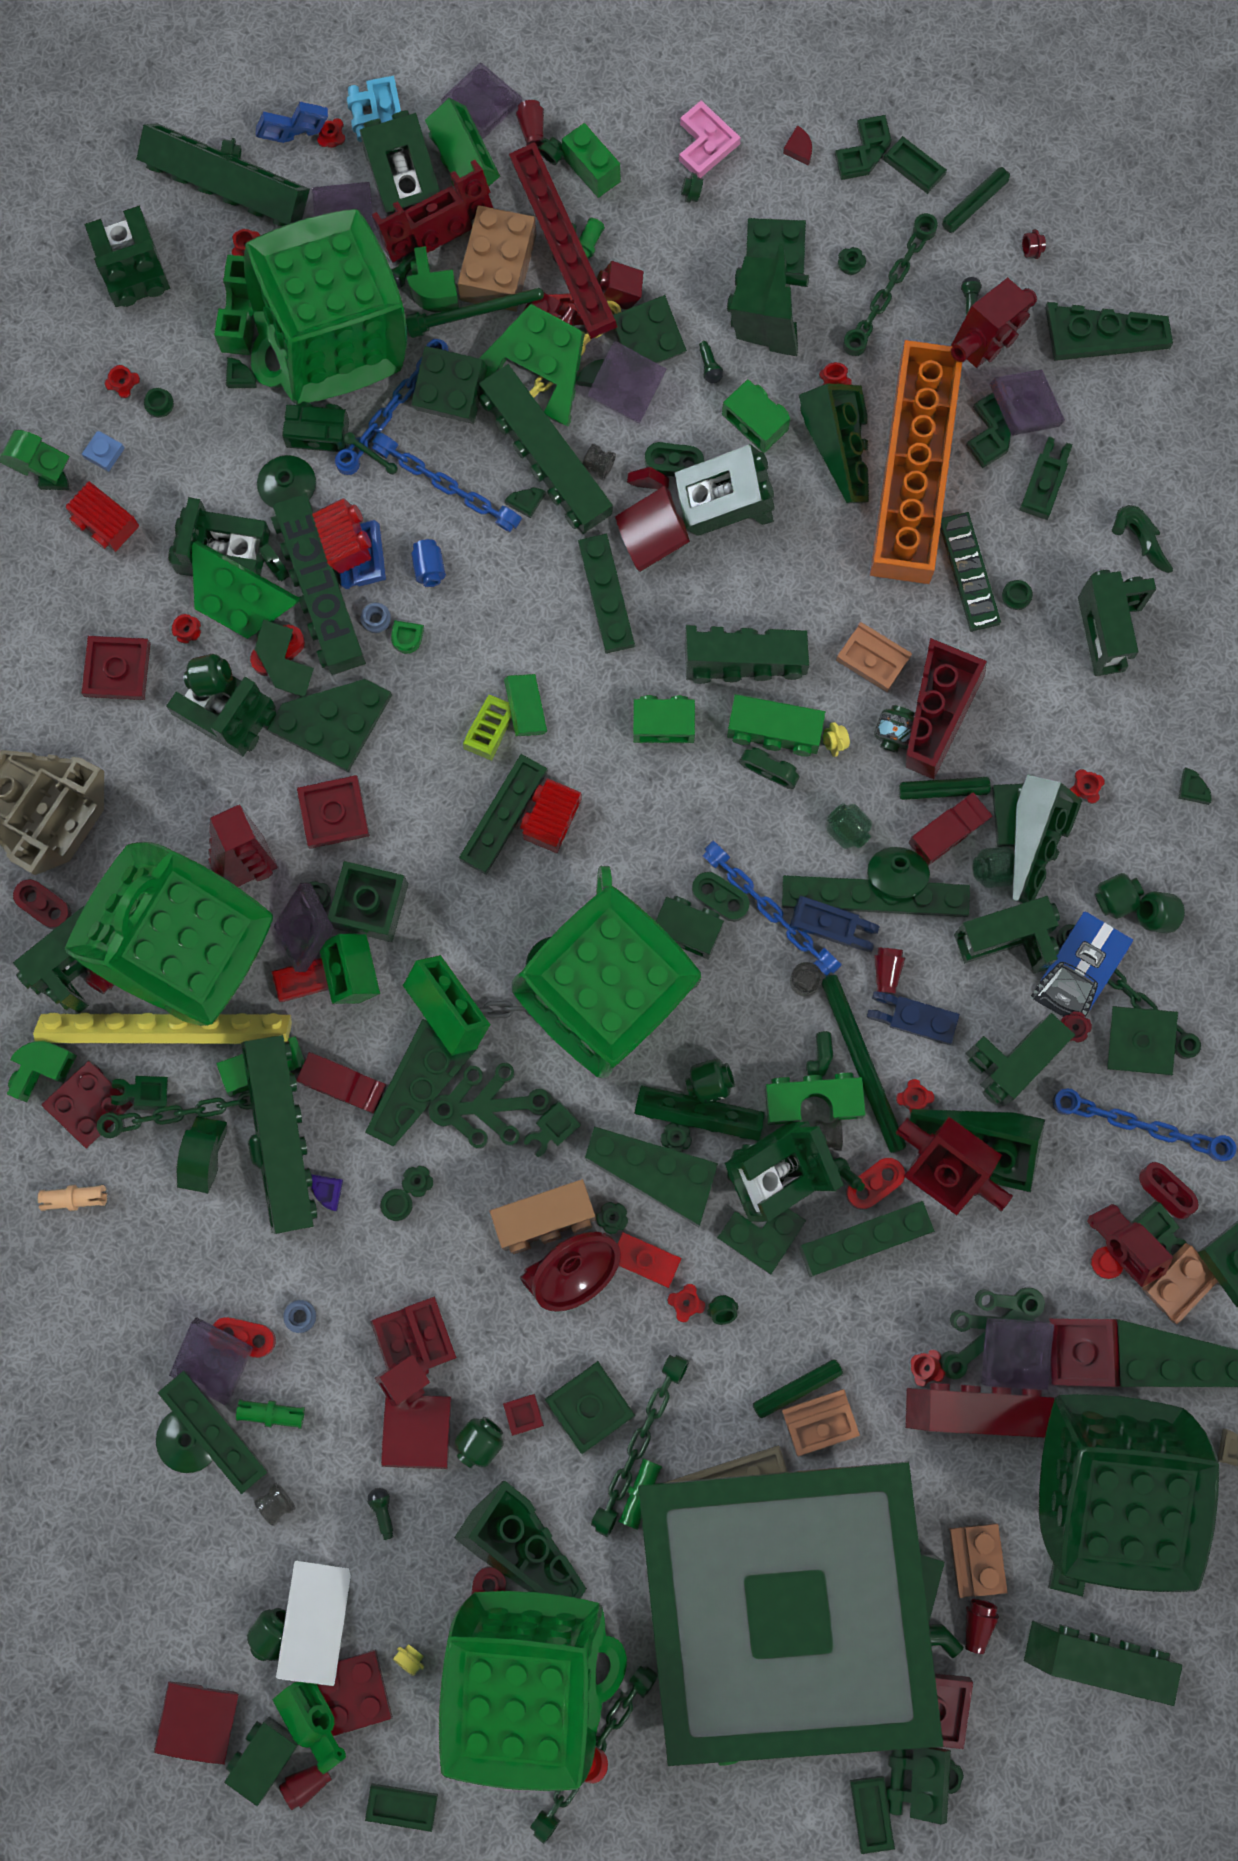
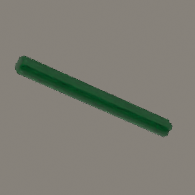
M837 975L827 976L821 981L822 987L859 1077H862L863 1088L889 1152L896 1153L906 1148L905 1140L895 1134L899 1128L839 978Z

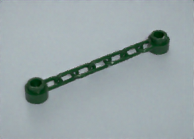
M924 213L915 219L913 234L907 243L908 252L905 257L895 262L888 275L890 280L885 289H881L876 293L870 304L871 313L868 318L860 321L855 329L846 333L843 348L847 354L859 356L866 350L868 337L873 330L872 321L875 316L885 311L892 299V288L895 284L901 283L910 270L909 260L912 255L920 252L926 241L932 239L936 234L938 222L933 215ZM927 227L929 231L924 232L920 228ZM916 237L922 240L918 248H916L917 244L913 243ZM901 263V268L905 269L898 279V274H894V272ZM882 294V298L886 299V301L879 310L880 306L876 302ZM862 325H864V326H863V329H864V330H867V329H868V331L866 332V334H865V332H863L862 330H860V328L862 327ZM857 342L860 346L854 348L850 346V343Z
M1065 925L1057 932L1056 941L1060 948L1067 939L1066 932H1071L1075 925ZM1117 968L1115 969L1114 973L1121 980L1118 979L1115 984L1109 979L1107 983L1112 988L1122 990L1130 997L1134 1008H1141L1137 1003L1141 1002L1142 998L1154 1010H1158L1153 1001L1141 992L1136 993L1127 984L1126 977ZM1177 1025V1031L1181 1035L1176 1038L1175 1054L1182 1059H1191L1199 1054L1201 1042L1196 1035L1186 1033ZM1185 1040L1192 1042V1051L1184 1047Z
M249 1092L242 1093L234 1101L226 1102L222 1098L201 1100L196 1104L195 1108L184 1110L178 1105L161 1107L156 1109L153 1115L141 1117L137 1113L120 1115L116 1112H108L99 1118L97 1130L105 1138H115L122 1132L138 1129L142 1122L154 1121L159 1125L171 1124L181 1121L184 1115L196 1113L200 1117H210L223 1114L227 1107L237 1105L241 1109L249 1110L251 1109V1104L244 1105L248 1100L243 1099L249 1097ZM220 1102L216 1105L217 1108H221L220 1110L203 1113L206 1108L202 1105ZM178 1110L174 1112V1115L179 1117L159 1120L163 1118V1115L159 1114L160 1112ZM134 1117L135 1119H132L131 1122L136 1125L125 1127L124 1119ZM106 1120H112L115 1123L114 1131L110 1132L105 1129L104 1124Z
M669 1355L662 1369V1373L667 1375L662 1387L655 1389L646 1407L648 1417L645 1424L634 1432L628 1445L627 1454L629 1458L624 1468L617 1470L608 1489L610 1499L606 1508L599 1507L592 1519L591 1526L595 1527V1532L605 1537H609L619 1516L618 1512L612 1510L615 1502L623 1499L632 1481L630 1470L634 1461L642 1458L651 1440L649 1429L654 1419L662 1416L670 1398L668 1388L671 1382L680 1384L688 1368L689 1360L679 1355H676V1357ZM659 1393V1398L664 1396L665 1398L657 1413V1409L653 1408L651 1410V1407ZM640 1434L641 1439L645 1437L646 1439L638 1454V1449L635 1448L632 1451V1448ZM621 1474V1478L626 1479L627 1477V1480L619 1495V1490L616 1489L613 1492V1489Z
M640 1666L629 1681L634 1686L627 1698L622 1697L616 1701L606 1717L608 1726L601 1736H596L597 1748L602 1745L601 1750L606 1751V1738L612 1729H620L633 1710L631 1701L635 1695L638 1694L644 1698L658 1679V1674L651 1668L647 1667L645 1669ZM623 1703L622 1708L626 1709L628 1707L619 1723L616 1724L617 1718L612 1720L611 1718L620 1704ZM580 1787L577 1790H572L565 1802H563L565 1799L563 1795L558 1798L561 1791H555L553 1795L555 1804L548 1814L542 1810L536 1817L530 1829L534 1831L533 1836L540 1842L545 1844L560 1823V1820L554 1816L559 1807L564 1808L571 1803Z

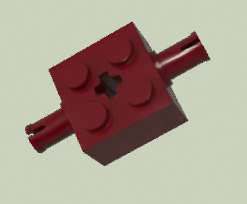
M1007 277L975 302L951 344L952 348L950 351L954 360L964 362L967 359L973 366L978 368L986 360L989 363L992 362L1000 353L1002 347L1009 348L1019 336L1017 330L1030 317L1028 310L1037 302L1035 292L1029 288L1022 290Z
M908 1117L895 1134L897 1136L899 1135L919 1150L917 1157L904 1177L956 1216L970 1199L977 1194L995 1206L1000 1212L1003 1211L1012 1199L1013 1195L1011 1193L1009 1194L989 1179L1002 1155L952 1118L948 1117L935 1134L931 1133L929 1135L910 1121Z

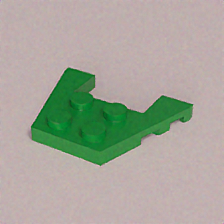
M530 304L479 358L488 366L485 379L501 369L506 359H510L556 384L557 386L544 413L568 427L571 423L572 401L575 398V382L577 371H579L585 333Z

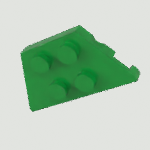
M199 541L193 542L194 609L248 639L260 631L263 620L272 622L299 602L300 598L205 544Z

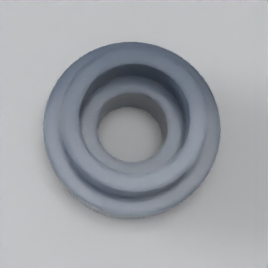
M372 603L363 609L361 623L367 631L380 633L390 625L391 614L383 604ZM373 615H380L382 617L378 623L371 622Z
M294 1301L284 1311V1323L292 1332H307L316 1322L315 1308L307 1301ZM299 1310L304 1311L306 1314V1319L302 1323H298L295 1320V1314Z

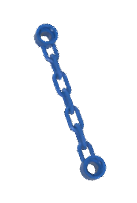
M433 339L426 345L449 351L448 345L441 339ZM422 357L417 362L416 370L413 374L398 385L392 394L390 402L385 408H381L376 412L368 423V429L361 437L356 438L366 447H368V442L374 434L381 432L392 418V412L400 403L407 401L414 392ZM406 384L410 390L402 398L399 391ZM382 413L386 419L378 427V424L374 422ZM350 444L347 449L339 451L335 457L336 467L344 475H352L360 467L359 458L364 452L362 450L358 453L353 451L352 449L355 446L353 444ZM345 457L352 458L348 463L342 462Z
M378 432L372 443L374 445L371 449L385 459H387L389 454L398 459L399 465L414 475L424 474L431 479L434 487L448 495L456 493L464 498V502L469 508L479 514L489 513L498 518L495 523L504 530L511 532L521 522L522 517L508 507L502 505L500 510L496 511L491 507V502L476 492L466 493L458 488V483L453 478L442 472L434 474L426 469L425 463L410 453L401 454L397 452L398 444L387 435ZM406 457L420 464L416 465L418 471L404 464L408 462ZM440 477L452 483L449 485L450 490L438 484L441 482ZM472 496L486 503L482 505L484 510L470 503L474 502Z
M712 841L704 849L706 852L702 856L715 869L720 864L728 872V881L745 894L750 893L757 900V909L770 922H780L787 929V938L799 950L803 952L810 951L817 958L813 964L824 975L834 974L842 966L825 948L818 953L813 948L812 938L806 932L789 927L790 925L783 919V910L771 898L766 896L760 897L753 890V881L739 868L731 869L726 864L731 857L716 842ZM736 873L748 882L749 885L744 884L743 886L746 890L732 879V877L737 878ZM765 901L778 911V913H773L775 918L762 908V906H767ZM795 930L808 940V942H803L805 947L800 945L791 936V934H797Z
M1070 1088L1060 1090L1053 1097V1107L1062 1115L1073 1113L1088 1118L1098 1115L1107 1118L1108 1122L1116 1127L1126 1130H1133L1136 1127L1148 1130L1153 1138L1171 1143L1181 1140L1190 1143L1192 1149L1209 1154L1217 1162L1228 1161L1236 1154L1237 1148L1234 1140L1226 1135L1213 1138L1203 1134H1194L1192 1136L1181 1134L1175 1126L1160 1121L1148 1124L1138 1121L1137 1117L1130 1112L1120 1109H1111L1110 1111L1099 1109L1094 1102L1080 1098L1079 1094ZM1062 1097L1070 1099L1071 1105L1069 1108H1064L1061 1105L1060 1100ZM1081 1103L1091 1106L1086 1108V1111L1089 1113L1078 1110ZM1114 1113L1132 1118L1127 1121L1129 1125L1114 1121L1117 1119V1115ZM1157 1126L1174 1131L1169 1132V1136L1172 1138L1154 1133L1159 1130ZM1199 1139L1209 1141L1207 1149L1196 1146L1200 1144ZM1218 1143L1225 1147L1223 1155L1216 1152L1215 1147Z

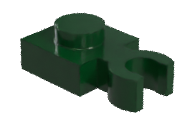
M135 1076V1084H129L124 1079L112 1080V1088L122 1089L124 1094L121 1096H111V1104L121 1106L128 1101H134V1110H156L161 1107H167L168 1077Z
M558 1100L536 1121V1124L541 1129L529 1132L524 1138V1144L527 1145L534 1139L539 1140L541 1146L535 1151V1155L540 1157L546 1152L548 1142L552 1140L559 1146L581 1126V1122Z
M1155 1201L1132 1221V1223L1137 1222L1143 1225L1172 1256V1247L1175 1244L1181 1248L1187 1243L1184 1239L1174 1236L1173 1233L1180 1227L1160 1202Z

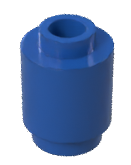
M432 539L420 540L414 543L411 556L416 581L425 587L439 585L441 580L446 577L441 548Z

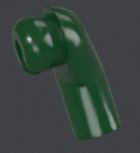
M828 1031L816 1034L818 1056L816 1061L808 1060L806 1062V1073L808 1076L822 1075L823 1077L828 1071L834 1056L832 1035Z
M939 1623L929 1624L931 1646L940 1645L952 1659L955 1658L963 1650L964 1646L944 1625Z

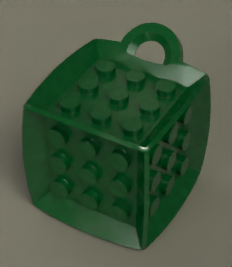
M1068 1394L1055 1397L1042 1453L1039 1484V1523L1044 1545L1056 1568L1066 1578L1119 1589L1151 1592H1195L1199 1590L1212 1546L1219 1492V1462L1215 1449L1205 1430L1184 1408L1160 1402L1122 1396Z

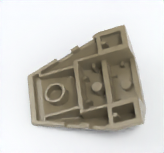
M1 750L0 845L7 853L6 856L11 862L33 875L70 862L104 811V770L80 757L67 759L50 754L46 757L36 756L29 752Z

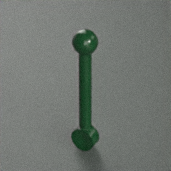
M348 432L344 435L345 443L353 444L384 466L388 474L393 475L397 472L398 467L395 463H388L356 439L354 433Z

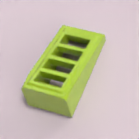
M488 695L463 742L464 750L488 760H493L512 719L509 702ZM491 705L506 710L505 715L503 716L489 710ZM489 716L501 722L499 725L485 720V718ZM481 726L494 730V735L480 730ZM477 736H480L490 742L487 745L475 739Z

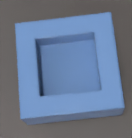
M97 431L83 451L82 456L109 472L125 448L120 442Z

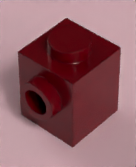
M611 261L604 270L599 272L597 281L607 301H614L620 308L627 310L632 308L642 296L644 271Z
M413 1354L405 1356L375 1377L376 1382L392 1406L399 1405L404 1400H407L408 1403L415 1401L425 1393L423 1387L430 1383L426 1376L429 1374L427 1366L420 1357L415 1359Z

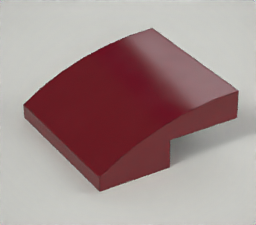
M665 486L615 516L624 544L639 572L690 542L684 521L677 514L671 492Z
M435 1296L370 1321L387 1369L405 1356L412 1354L415 1359L420 1357L428 1369L456 1359Z
M421 1396L411 1403L404 1400L395 1406L390 1404L387 1397L385 1398L382 1467L448 1469L452 1404L450 1396Z
M168 1681L154 1753L180 1759L225 1765L239 1694L234 1691L203 1688L202 1685Z

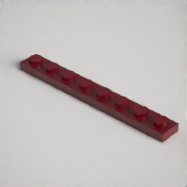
M533 142L509 153L512 164L590 339L617 328L616 320L536 143Z

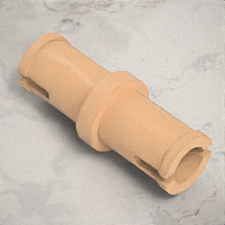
M69 1185L66 1189L40 1190L38 1193V1203L44 1204L39 1205V1209L45 1211L67 1208L69 1211H76L79 1207L105 1206L107 1203V1193H102V1191H106V1187L100 1185L78 1188L76 1185Z

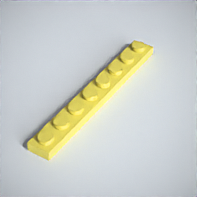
M49 1013L40 1015L33 1035L35 1041L49 1043L241 1044L244 1041L283 1035L284 1042H286L289 1038L292 1021L291 1015H279L276 1013L220 1014L213 1024L199 1026L184 1022L171 1014Z

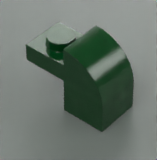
M196 1116L191 1129L185 1131L180 1145L176 1171L177 1188L209 1193L217 1175L218 1151L227 1133V1122Z

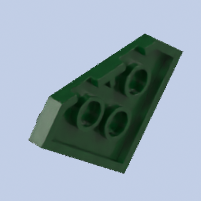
M366 679L358 680L282 703L267 730L269 733L349 772L392 697V693Z

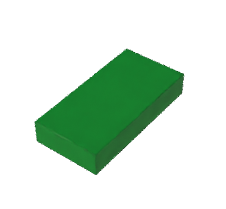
M536 675L507 676L504 679L515 736L545 734L547 727Z

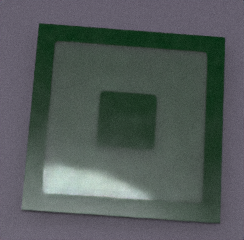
M909 1461L638 1486L668 1766L944 1747Z

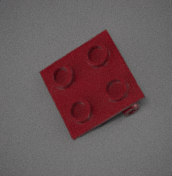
M89 1060L41 1104L86 1149L100 1136L97 1130V1122L102 1115L108 1112H116L122 1115L133 1106L130 1101L121 1106L111 1104V1096H121L123 1094L118 1089L112 1088V1083L103 1075L102 1070L97 1065H93ZM106 1120L104 1124L105 1129L107 1130L114 1122Z

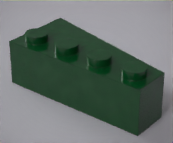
M686 625V680H693L697 684H705L711 682V679L723 678V681L730 683L738 682L744 677H754L756 681H767L772 679V676H784L787 680L800 679L802 675H807L809 669L807 631L768 629L764 632L765 634H758V631L753 628H741L735 633H727L724 631V627L711 626L708 632H697V626Z
M594 1126L585 1155L586 1161L698 1228L700 1227L718 1163Z
M1117 1319L1119 1387H1238L1237 1349Z
M1032 1621L1024 1662L1051 1676L1175 1706L1183 1665L1171 1660V1653L1150 1647V1652L1147 1653L1140 1651V1645L1129 1641L1120 1640V1644L1110 1642V1637L1090 1632L1089 1636L1079 1634V1629L1059 1624V1628Z

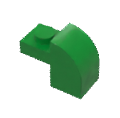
M426 246L414 248L416 260L410 261L412 275L406 276L414 302L419 307L430 312H444L459 308L453 269L430 273Z
M14 430L0 456V463L28 476L29 472H32L56 485L70 456L42 442V438L24 430Z
M45 1041L25 1044L10 1059L21 1066L9 1079L7 1095L27 1103L41 1074L64 1083L77 1055Z

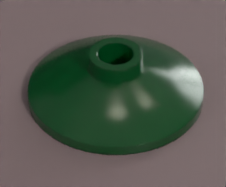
M291 455L279 456L267 462L261 469L257 479L259 495L271 508H273V504L306 493L310 500L316 488V477L312 467L305 460ZM287 475L290 477L287 482L280 481L282 476Z
M890 847L880 850L870 859L867 875L870 883L877 891L892 898L902 899L916 896L926 888L930 878V870L927 862L918 853L907 848Z
M173 1411L162 1420L156 1434V1448L165 1465L180 1473H193L204 1469L213 1461ZM183 1434L190 1435L191 1443L189 1446L182 1445L181 1437Z

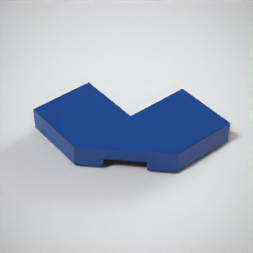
M299 102L292 118L263 111L256 126V137L285 143L294 140L295 135L306 133L308 136L318 134L328 118V108Z

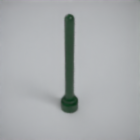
M535 288L428 316L425 313L415 312L406 315V324L410 336L416 338L424 336L425 332H428L431 327L541 300L544 297V292L541 288Z

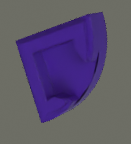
M311 1174V1188L316 1199L327 1209L337 1212L343 1180Z

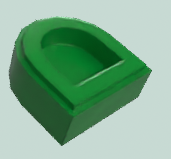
M394 620L391 632V641L394 648L403 654L415 652L421 645L424 625Z

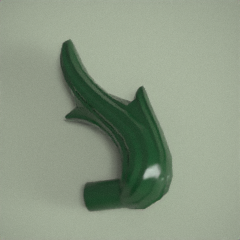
M1134 505L1120 508L1115 517L1112 533L1122 535L1125 527L1130 529L1141 544L1142 556L1146 555L1151 563L1161 571L1166 573L1173 572V567L1163 554L1155 536L1160 535V531L1143 510Z

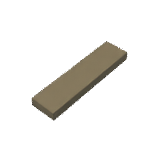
M777 1445L664 1483L783 1473L788 1471L780 1446Z

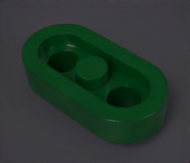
M657 442L651 444L645 452V466L652 467L665 476L675 477V472L688 468L684 466L686 461H692L694 465L704 462L703 453L697 447ZM658 457H661L665 460V462L662 464H657L654 462V460Z
M753 747L752 750H745L739 760V763L744 768L787 789H794L800 778L798 773H796L797 768L786 761H780L779 763L770 759L768 753L756 747Z
M703 872L694 879L692 893L699 903L717 912L728 921H739L747 915L750 902L748 896L742 890L713 872ZM704 885H711L713 892L705 894L702 892V887ZM731 901L737 902L739 909L737 911L729 910L728 903Z

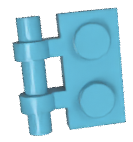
M394 76L366 81L368 91L359 92L357 85L348 87L349 96L347 97V104L353 115L351 125L359 142H362L360 129L365 128L364 123L374 119H381V123L393 120L392 115L401 111ZM371 105L372 113L364 115L363 108Z

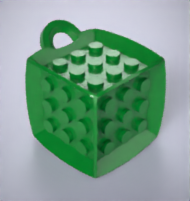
M342 210L302 219L269 231L246 243L244 253L245 281L254 313L255 324L259 333L251 352V366L256 379L261 384L272 388L283 387L290 399L295 404H300L301 402L310 403L350 393L401 371L407 348V326L403 303L385 254L359 210ZM270 345H272L281 367L278 371L269 370L265 363V354Z
M136 842L126 845L98 883L72 930L65 950L67 954L122 990L164 1009L184 1022L208 1026L213 1024L250 970L273 921V914L243 890L201 864L165 846L152 842Z
M599 866L596 896L568 919L542 946L525 968L512 980V993L534 1020L568 1054L596 1077L607 1078L614 1067L649 1036L670 1015L686 995L699 985L701 972L681 947L654 919L621 891L612 886L610 866Z
M520 1591L474 1592L462 1603L450 1626L441 1681L439 1754L441 1774L444 1777L476 1785L512 1790L564 1791L577 1790L581 1787L593 1763L596 1732L600 1722L602 1703L610 1699L619 1689L627 1667L626 1651L622 1643L618 1639L606 1634L605 1617L600 1603L569 1596ZM598 1653H605L610 1660V1670L605 1680L596 1685Z

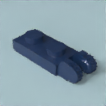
M800 896L797 899L789 927L847 947L851 946L856 949L872 952L874 944L868 940L854 937V932L857 928L869 934H878L880 926L859 918V915Z
M873 992L872 999L881 1004L895 1006L893 1016L879 1010H868V1019L888 1024L890 1028L947 1045L952 1044L960 1014L901 996L897 998L883 992Z

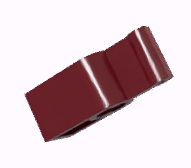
M973 792L956 806L948 809L914 834L909 844L929 866L993 816Z
M311 1052L308 1053L296 1080L301 1085L372 1114L375 1113L387 1086L385 1083L362 1075Z
M1114 1204L1089 1216L1088 1224L1091 1228L1096 1229L1106 1240L1109 1253L1141 1287L1166 1274L1173 1256L1143 1225L1137 1222L1130 1223Z

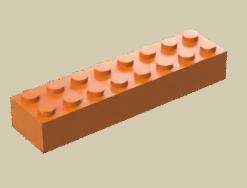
M909 340L904 342L900 357L870 576L930 584L934 574L962 362H957L951 355L950 350L952 346Z

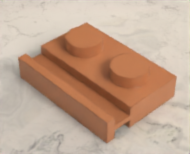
M860 622L855 632L838 654L836 661L888 692L911 658L912 653Z
M1185 1243L1173 1255L1166 1274L1144 1286L1142 1290L1173 1323L1178 1324L1218 1281L1194 1247Z
M844 1389L782 1409L797 1457L860 1436Z
M998 1524L949 1528L958 1597L965 1598L1008 1593Z

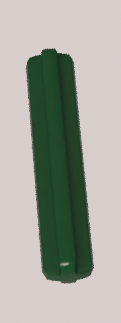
M1004 167L997 168L943 218L942 226L949 233L956 231L1008 183L1010 173Z
M989 777L908 781L900 783L899 796L902 800L968 796L973 792L975 795H987L990 792L991 785Z
M832 1359L755 1401L753 1408L759 1418H765L842 1376L843 1370L838 1361Z

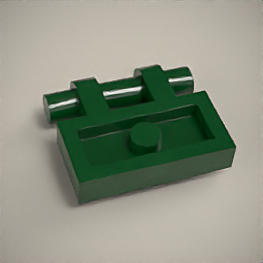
M938 1747L913 1749V1757L906 1756V1749L892 1750V1754H889L888 1766L891 1767V1783L887 1787V1799L890 1800L889 1814L903 1815V1802L911 1803L910 1818L940 1825L947 1823L951 1750ZM905 1769L912 1770L911 1789L904 1788Z

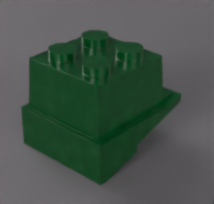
M778 244L776 258L744 257L742 268L738 267L736 270V289L734 294L729 295L727 311L731 312V327L735 330L736 339L767 346L772 352L797 356V322H793L790 285L808 287L809 275L788 272L783 244Z

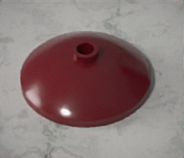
M602 1232L580 1233L559 1243L545 1256L535 1273L532 1292L538 1304L546 1310L560 1312L576 1308L591 1300L607 1286L618 1269L621 1257L618 1244L610 1235Z

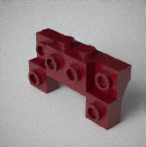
M476 160L470 162L473 171L460 178L455 171L450 173L455 189L453 186H450L405 211L397 201L393 203L396 212L384 219H381L377 212L372 214L384 250L392 263L414 251V248L426 246L428 253L460 237L472 229L470 221L475 219L478 206L493 208L489 196L491 192L483 169Z

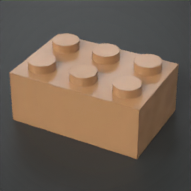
M483 206L477 207L458 280L461 301L476 304L522 292L537 235L534 216ZM518 306L506 308L505 310L517 312Z
M583 1179L489 1210L501 1248L505 1251L510 1250L513 1255L531 1249L530 1243L540 1239L543 1244L562 1238L560 1233L572 1229L574 1234L591 1229V1222L597 1220Z

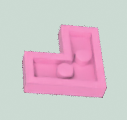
M702 100L680 118V125L696 140L679 154V161L691 173H697V177H703L740 145L741 137Z

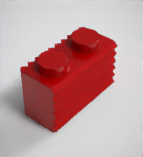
M90 481L86 483V486L82 487V490L78 491V494L70 500V503L66 504V509L71 515L69 521L82 532L85 529L89 530L93 534L91 536L92 540L103 549L109 546L116 552L139 527L134 516Z
M342 498L312 513L329 566L339 573L349 571L350 568L359 566L360 563L370 561L371 557L368 548L372 545L367 533L361 529L359 522L363 521V517L357 505H352Z
M548 778L544 786L539 784L532 799L536 803L533 811L525 813L520 825V829L523 830V839L558 853L581 803V792Z

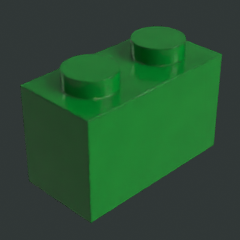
M585 123L562 138L564 160L597 198L621 182L620 162Z
M749 379L723 402L722 416L763 453L789 430L790 417L788 411L782 405H776L768 398V394L760 385H754Z
M645 695L641 696L640 699H634L633 743H694L695 699H689L687 696L682 695L672 696L670 699H658L657 696Z
M338 934L318 944L332 1004H359L380 994L367 934Z

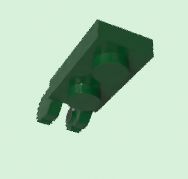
M1049 436L1042 454L1040 453L1019 509V511L1048 520L1068 466L1067 460L1073 445L1066 442L1061 450L1060 460L1049 456L1053 450L1055 438Z

